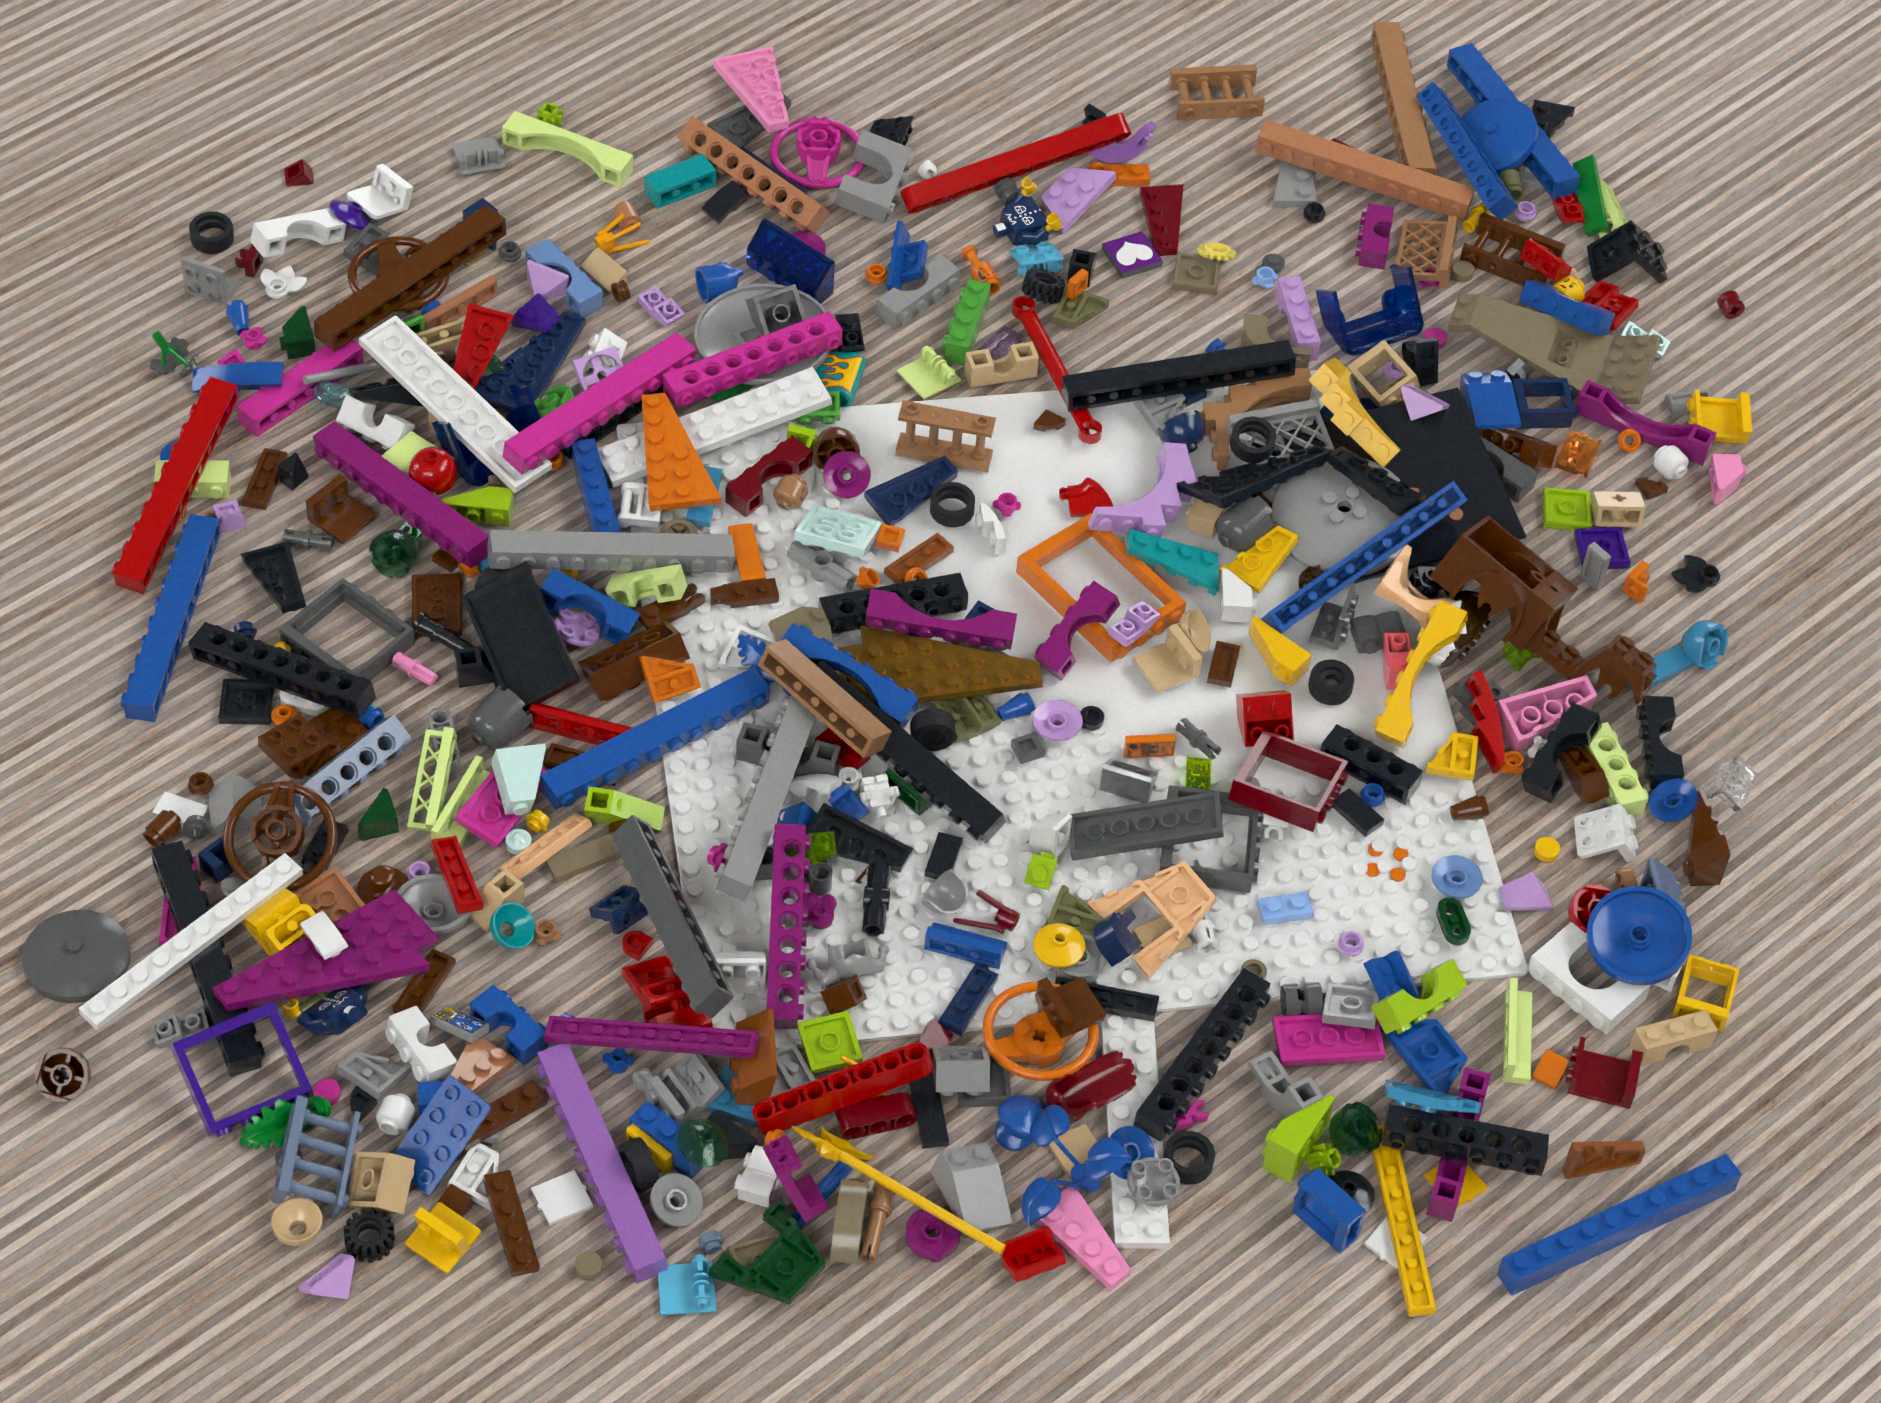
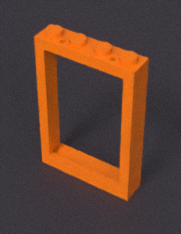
M1090 513L1018 556L1016 573L1065 618L1067 609L1071 605H1075L1077 601L1041 567L1093 537L1165 605L1156 610L1160 613L1159 619L1141 637L1127 647H1124L1107 634L1108 631L1099 622L1088 623L1077 630L1111 663L1118 658H1123L1135 647H1141L1153 636L1162 634L1169 626L1178 624L1185 612L1186 601L1142 560L1127 554L1126 545L1111 531L1090 530L1088 526V521L1092 515Z

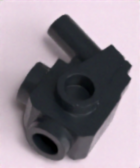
M1419 566L1415 573H1411L1409 576V581L1413 587L1429 599L1436 597L1438 590H1444L1447 596L1450 595L1448 591L1429 577L1436 567Z

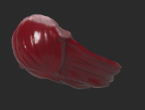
M1116 1050L1086 1064L1079 1071L1071 1075L1065 1074L1060 1079H1054L1047 1086L1045 1092L1048 1106L1058 1105L1067 1112L1069 1119L1078 1121L1087 1112L1117 1100L1136 1086L1135 1080L1137 1076L1132 1075L1135 1068L1132 1060L1122 1058L1123 1053Z

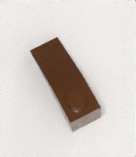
M1583 745L1571 747L1560 755L1559 760L1575 793L1584 804L1595 803L1600 799L1608 797L1605 772Z

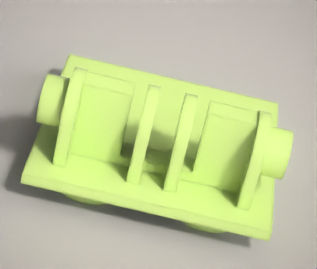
M929 346L922 348L921 358L896 370L924 400L961 381L955 370L947 365V361L941 355H937L934 348Z

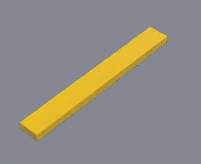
M1384 1125L1370 1126L1367 1128V1135L1408 1317L1435 1315L1437 1309L1401 1152L1391 1147L1382 1146Z

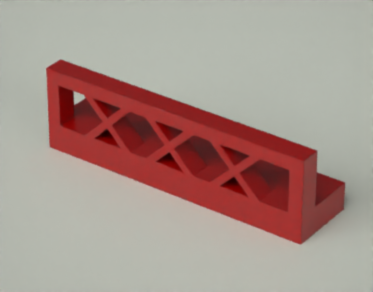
M531 704L529 708V714L531 713L533 716L530 728L594 745H600L633 728L544 704Z

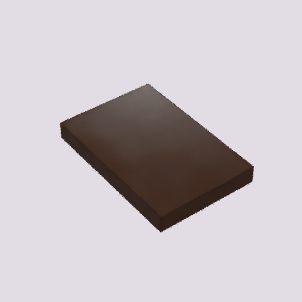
M461 573L412 575V627L420 613L425 612L428 618L437 623H444L447 630L457 636H462ZM414 632V637H427L420 632Z

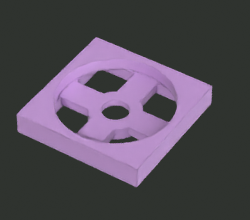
M616 346L571 362L583 392L588 389L587 386L601 381L597 377L598 372H604L607 377L623 367ZM607 356L613 359L615 366L608 369L603 367L599 357ZM587 361H590L593 372L591 375L583 377L584 366Z

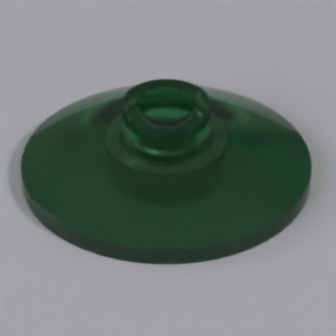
M692 1119L684 1123L678 1131V1148L682 1155L691 1163L700 1167H715L727 1158L730 1150L729 1139L723 1129L714 1122L706 1119Z

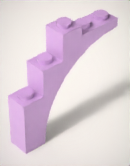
M1164 442L1156 457L1158 466L1156 487L1143 498L1129 504L1114 507H1095L1088 521L1089 529L1127 533L1129 529L1161 537L1166 528L1165 521L1174 522L1182 508L1181 501L1190 502L1192 496L1178 492L1177 482L1186 481L1187 484L1197 482L1186 444Z

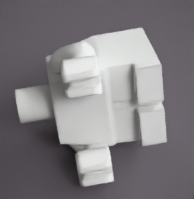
M887 774L865 777L861 780V793H859L861 803L869 813L876 812L879 820L887 818L886 810H889L890 806L894 804L896 797L900 795L898 786L889 787Z

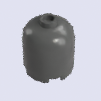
M1251 496L1249 499L1237 501L1221 514L1217 520L1216 528L1219 542L1224 547H1228L1235 552L1248 551L1256 545L1255 542L1278 526L1277 522L1273 523L1270 516L1273 514L1272 509L1260 496L1255 498Z
M499 685L469 716L468 722L472 732L471 738L479 746L484 745L495 750L501 749L533 722V716L531 713L528 715L522 709L525 703L508 688L502 691V687Z

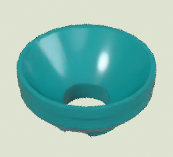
M508 902L493 912L490 918V931L492 937L500 946L509 950H517L526 947L535 936V921L526 907L515 902ZM502 923H506L511 927L512 934L510 937L502 934Z

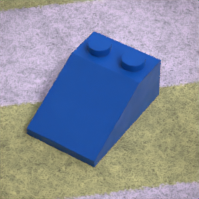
M1494 370L1491 373L1472 371L1468 374H1461L1459 391L1477 430L1521 428L1522 423L1512 381L1506 372Z

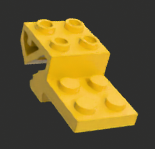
M285 888L245 918L242 924L270 957L307 937L300 923L316 915V913L308 904H301L297 895Z

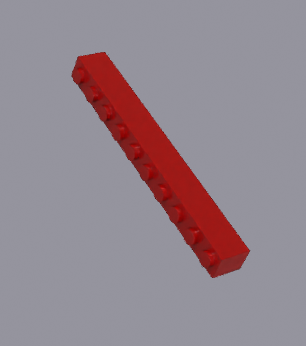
M209 377L207 383L201 386L198 402L192 405L189 414L190 418L187 423L182 425L178 442H174L172 445L171 457L168 462H164L161 469V477L158 482H154L149 501H145L143 504L142 516L139 521L134 523L130 540L126 541L123 545L120 561H116L113 566L112 575H114L116 586L144 594L238 401L239 395L236 384Z

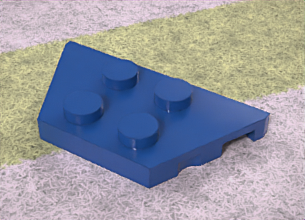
M1427 1019L1418 1023L1411 1021L1412 1027L1400 1034L1396 1030L1385 1034L1380 1025L1382 1034L1425 1088L1447 1094L1465 1066L1468 1057L1437 1019Z

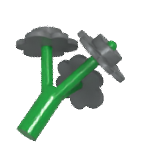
M159 331L152 335V338L161 349V360L152 359L150 361L151 370H155L158 374L166 375L174 372L176 365L182 363L184 368L181 370L180 376L185 373L189 375L193 372V369L198 365L195 360L199 355L196 354L189 362L184 359L189 354L187 350L188 342L185 339L173 337L171 342H167Z

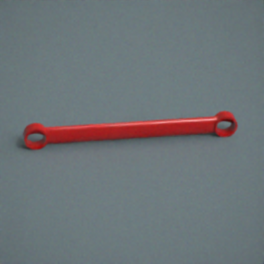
M1027 296L1016 297L1012 302V315L1021 320L1063 398L1062 376L1069 375L1035 312L1034 300ZM1023 306H1027L1030 309L1023 310ZM1088 409L1070 412L1079 428L1078 437L1082 442L1095 444L1101 440L1102 425L1093 419ZM1089 429L1095 430L1097 433L1090 434Z

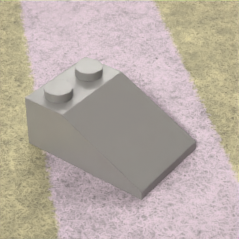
M987 1142L940 1151L930 1172L952 1213L983 1232L1011 1227L1013 1222L999 1164Z

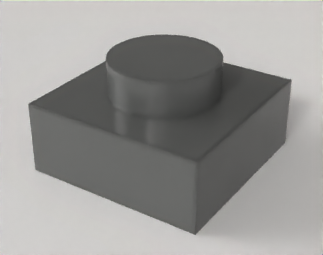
M1035 733L1011 740V748L1020 764L1044 757V749Z

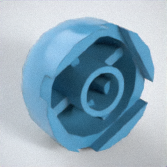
M1710 620L1697 621L1684 632L1682 636L1683 653L1693 665L1704 670H1711L1717 666L1719 662L1715 660L1719 655H1724L1728 644V631L1723 629V624Z

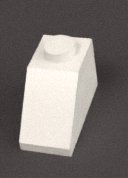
M1222 568L1220 578L1221 621L1250 623L1251 614L1256 613L1257 599L1252 598V588L1231 571Z
M1069 813L1048 814L1040 821H1035L1029 829V845L1039 853L1040 851L1055 855L1054 859L1057 858L1069 845L1072 816Z

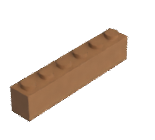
M784 639L766 647L758 666L863 758L883 750L892 732L788 640Z

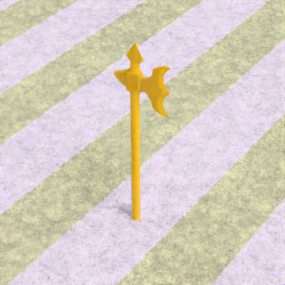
M792 1126L800 1136L811 1140L817 1146L816 1151L819 1152L820 1156L835 1162L840 1160L1001 1255L1004 1252L1005 1244L860 1160H871L874 1157L873 1155L856 1149L849 1141L832 1135L823 1126L819 1130L820 1136L823 1138L816 1137L811 1132Z

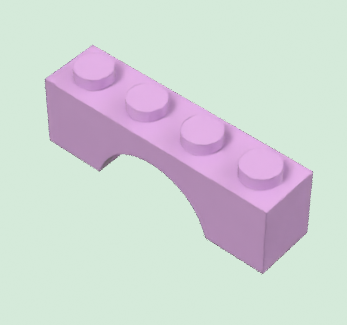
M1280 277L1277 281L1275 299L1279 312L1286 313L1288 318L1290 345L1311 348L1309 361H1317L1321 340L1301 277Z

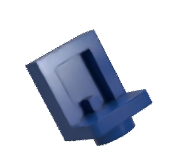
M849 785L844 788L840 786L830 794L831 798L828 801L833 808L859 821L869 814Z

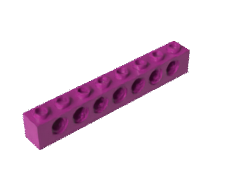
M775 824L766 1010L773 1009L774 1028L797 1029L798 1020H803L804 1004H799V995H804L805 979H800V971H805L806 955H801V946H806L807 931L802 930V922H807L808 906H803V898H808L809 882H804V874H809L810 858H805V850H810L811 835L806 834V825ZM788 851H795L798 854L796 856L791 857L786 855L785 853ZM794 875L797 878L795 880H787L784 877ZM790 898L794 899L796 902L794 904L788 905L783 901ZM792 923L795 927L786 929L782 925ZM784 947H791L794 949V951L791 953H784L781 949ZM784 971H789L793 976L785 978L780 974ZM789 996L792 1000L790 1002H782L779 998Z

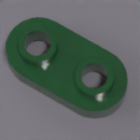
M1454 898L1440 900L1436 909V916L1445 939L1453 945L1465 944L1469 940L1471 927L1462 904Z

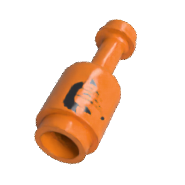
M972 245L964 247L962 249V257L973 266L970 271L972 279L990 283V296L996 294L1000 289V279L991 265L985 261L980 262L977 257L978 251Z

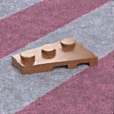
M336 866L294 892L301 904H308L316 914L323 910L332 923L365 905Z

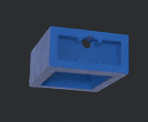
M1317 1168L1311 1174H1304L1298 1181L1297 1186L1299 1187L1294 1196L1295 1203L1292 1212L1341 1254L1359 1238L1366 1209Z

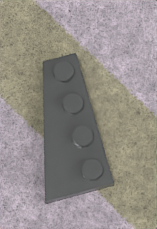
M782 92L786 110L791 107V100ZM746 105L707 123L708 127L738 148L744 147L765 129Z

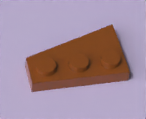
M1642 1141L1572 1142L1562 1172L1565 1179L1641 1164L1646 1149Z

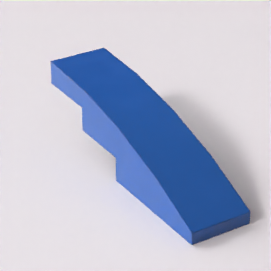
M282 361L247 362L193 369L192 392L199 393L201 386L207 383L209 377L236 384L238 393L240 390H259L261 387H282L284 364Z

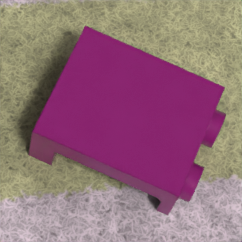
M787 1135L776 1138L763 1147L777 1177L805 1222L829 1209L810 1173L796 1181L791 1175L792 1172L801 1168L803 1164Z

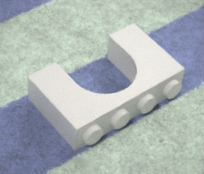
M1570 922L1531 956L1528 972L1534 979L1547 986L1555 996L1568 1003L1575 1012L1580 1013L1589 1020L1595 1028L1600 1029L1607 1035L1646 1000L1651 985H1631L1617 981L1608 988L1591 989L1578 983L1572 977L1569 967L1586 953L1588 945L1586 933Z

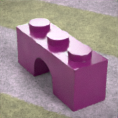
M1368 203L1366 212L1362 211L1360 225H1364V227L1359 228L1357 239L1362 242H1357L1355 256H1359L1358 266L1385 270L1394 207Z

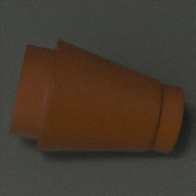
M1475 795L1450 806L1453 821L1483 819V816L1489 815L1485 796L1479 797Z

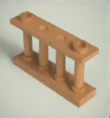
M1256 64L1171 68L1169 89L1179 90L1182 100L1178 102L1177 120L1263 116L1265 98H1255L1252 86H1255L1257 75ZM1231 87H1243L1246 98L1233 99ZM1210 88H1222L1224 99L1212 100ZM1201 89L1203 100L1191 101L1188 90Z
M902 401L898 421L906 422V433L900 432L895 456L927 462L946 456L954 467L988 473L993 449L985 448L986 437L992 438L996 417ZM916 424L930 426L929 437L915 435ZM939 428L953 431L952 442L938 439ZM962 433L976 435V445L962 444Z

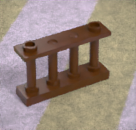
M1483 213L1480 217L1476 233L1480 236L1474 246L1464 243L1460 260L1468 261L1475 268L1521 286H1525L1526 280H1539L1546 283L1547 276L1537 269L1534 270L1523 266L1525 261L1520 258L1526 241L1533 239L1540 245L1547 247L1548 251L1560 258H1563L1566 244ZM1488 239L1500 243L1494 254L1482 250ZM1508 247L1521 251L1515 262L1503 258Z

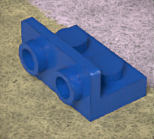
M1398 950L1384 957L1373 958L1363 963L1380 1000L1402 989L1414 998L1420 997L1417 987Z

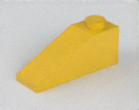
M1256 616L1251 618L1248 634L1268 669L1279 681L1291 687L1309 671L1312 655Z

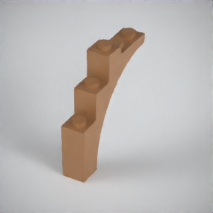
M1295 368L1294 376L1250 382L1249 385L1229 386L1228 395H1224L1223 402L1203 403V409L1200 414L1205 424L1204 436H1209L1210 444H1214V447H1212V461H1216L1217 471L1227 469L1231 436L1227 435L1225 428L1229 415L1271 408L1290 402L1309 400L1312 384L1308 381L1311 377L1310 368Z

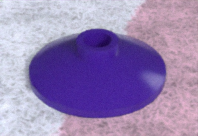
M333 200L329 205L331 212L351 227L363 230L371 223L357 202Z

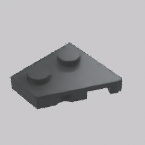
M369 223L344 249L343 256L352 260L355 254L364 246L376 240L387 238L389 234L374 224ZM377 250L366 256L359 265L376 276L377 269L380 267Z

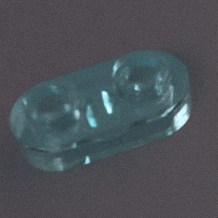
M322 381L314 387L316 397L323 404L337 409H341L346 394L351 395L347 387L327 381Z

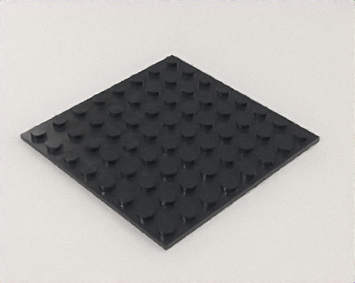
M1458 387L1431 394L1450 404L1448 409L1412 421L1405 401L1366 411L1382 431L1401 449L1385 466L1386 469L1391 471L1400 480L1403 479L1410 483L1409 488L1421 489L1428 493L1425 500L1452 481L1456 483L1467 498V501L1459 507L1463 511V517L1460 520H1453L1447 515L1409 543L1412 550L1408 569L1441 561L1459 537L1486 516H1490L1518 540L1526 538L1525 531ZM1331 420L1324 421L1334 450L1342 446L1364 459L1377 463L1350 435H1345ZM1316 423L1307 427L1316 430L1318 426ZM1296 429L1289 430L1286 432L1293 435ZM1300 430L1296 437L1308 442L1311 435ZM1281 436L1286 446L1289 442V439ZM1314 438L1311 443L1314 446L1326 447L1325 443L1317 438ZM1292 442L1289 449L1297 451L1304 449V447ZM1346 506L1338 508L1339 511L1344 513L1350 511ZM1390 565L1377 572L1363 575L1354 583L1381 577Z

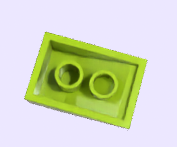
M1329 1095L1281 1120L1276 1129L1272 1127L1265 1138L1267 1144L1262 1152V1156L1265 1157L1262 1168L1291 1183L1306 1161L1308 1154L1313 1150V1145L1317 1144L1329 1126L1336 1097Z

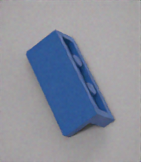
M935 922L932 923L931 927L928 926L925 934V950L1000 969L1007 948L1006 941Z

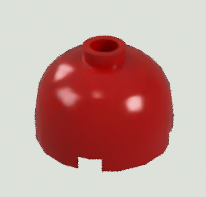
M427 447L419 450L412 457L408 474L409 477L428 491L436 492V495H440L449 491L455 485L457 470L454 459L447 451L437 447Z
M1589 884L1578 890L1569 901L1567 910L1570 922L1586 933L1592 910L1603 897L1612 891L1599 884Z

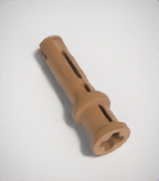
M877 1182L873 1184L874 1196L867 1208L870 1218L859 1258L866 1262L870 1252L869 1263L877 1261L885 1220L892 1213L890 1205L892 1197L896 1195V1193Z

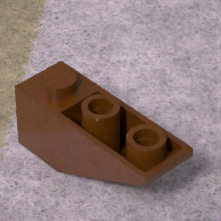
M1505 428L1484 429L1482 436L1519 461L1536 468H1551L1558 447L1544 440Z

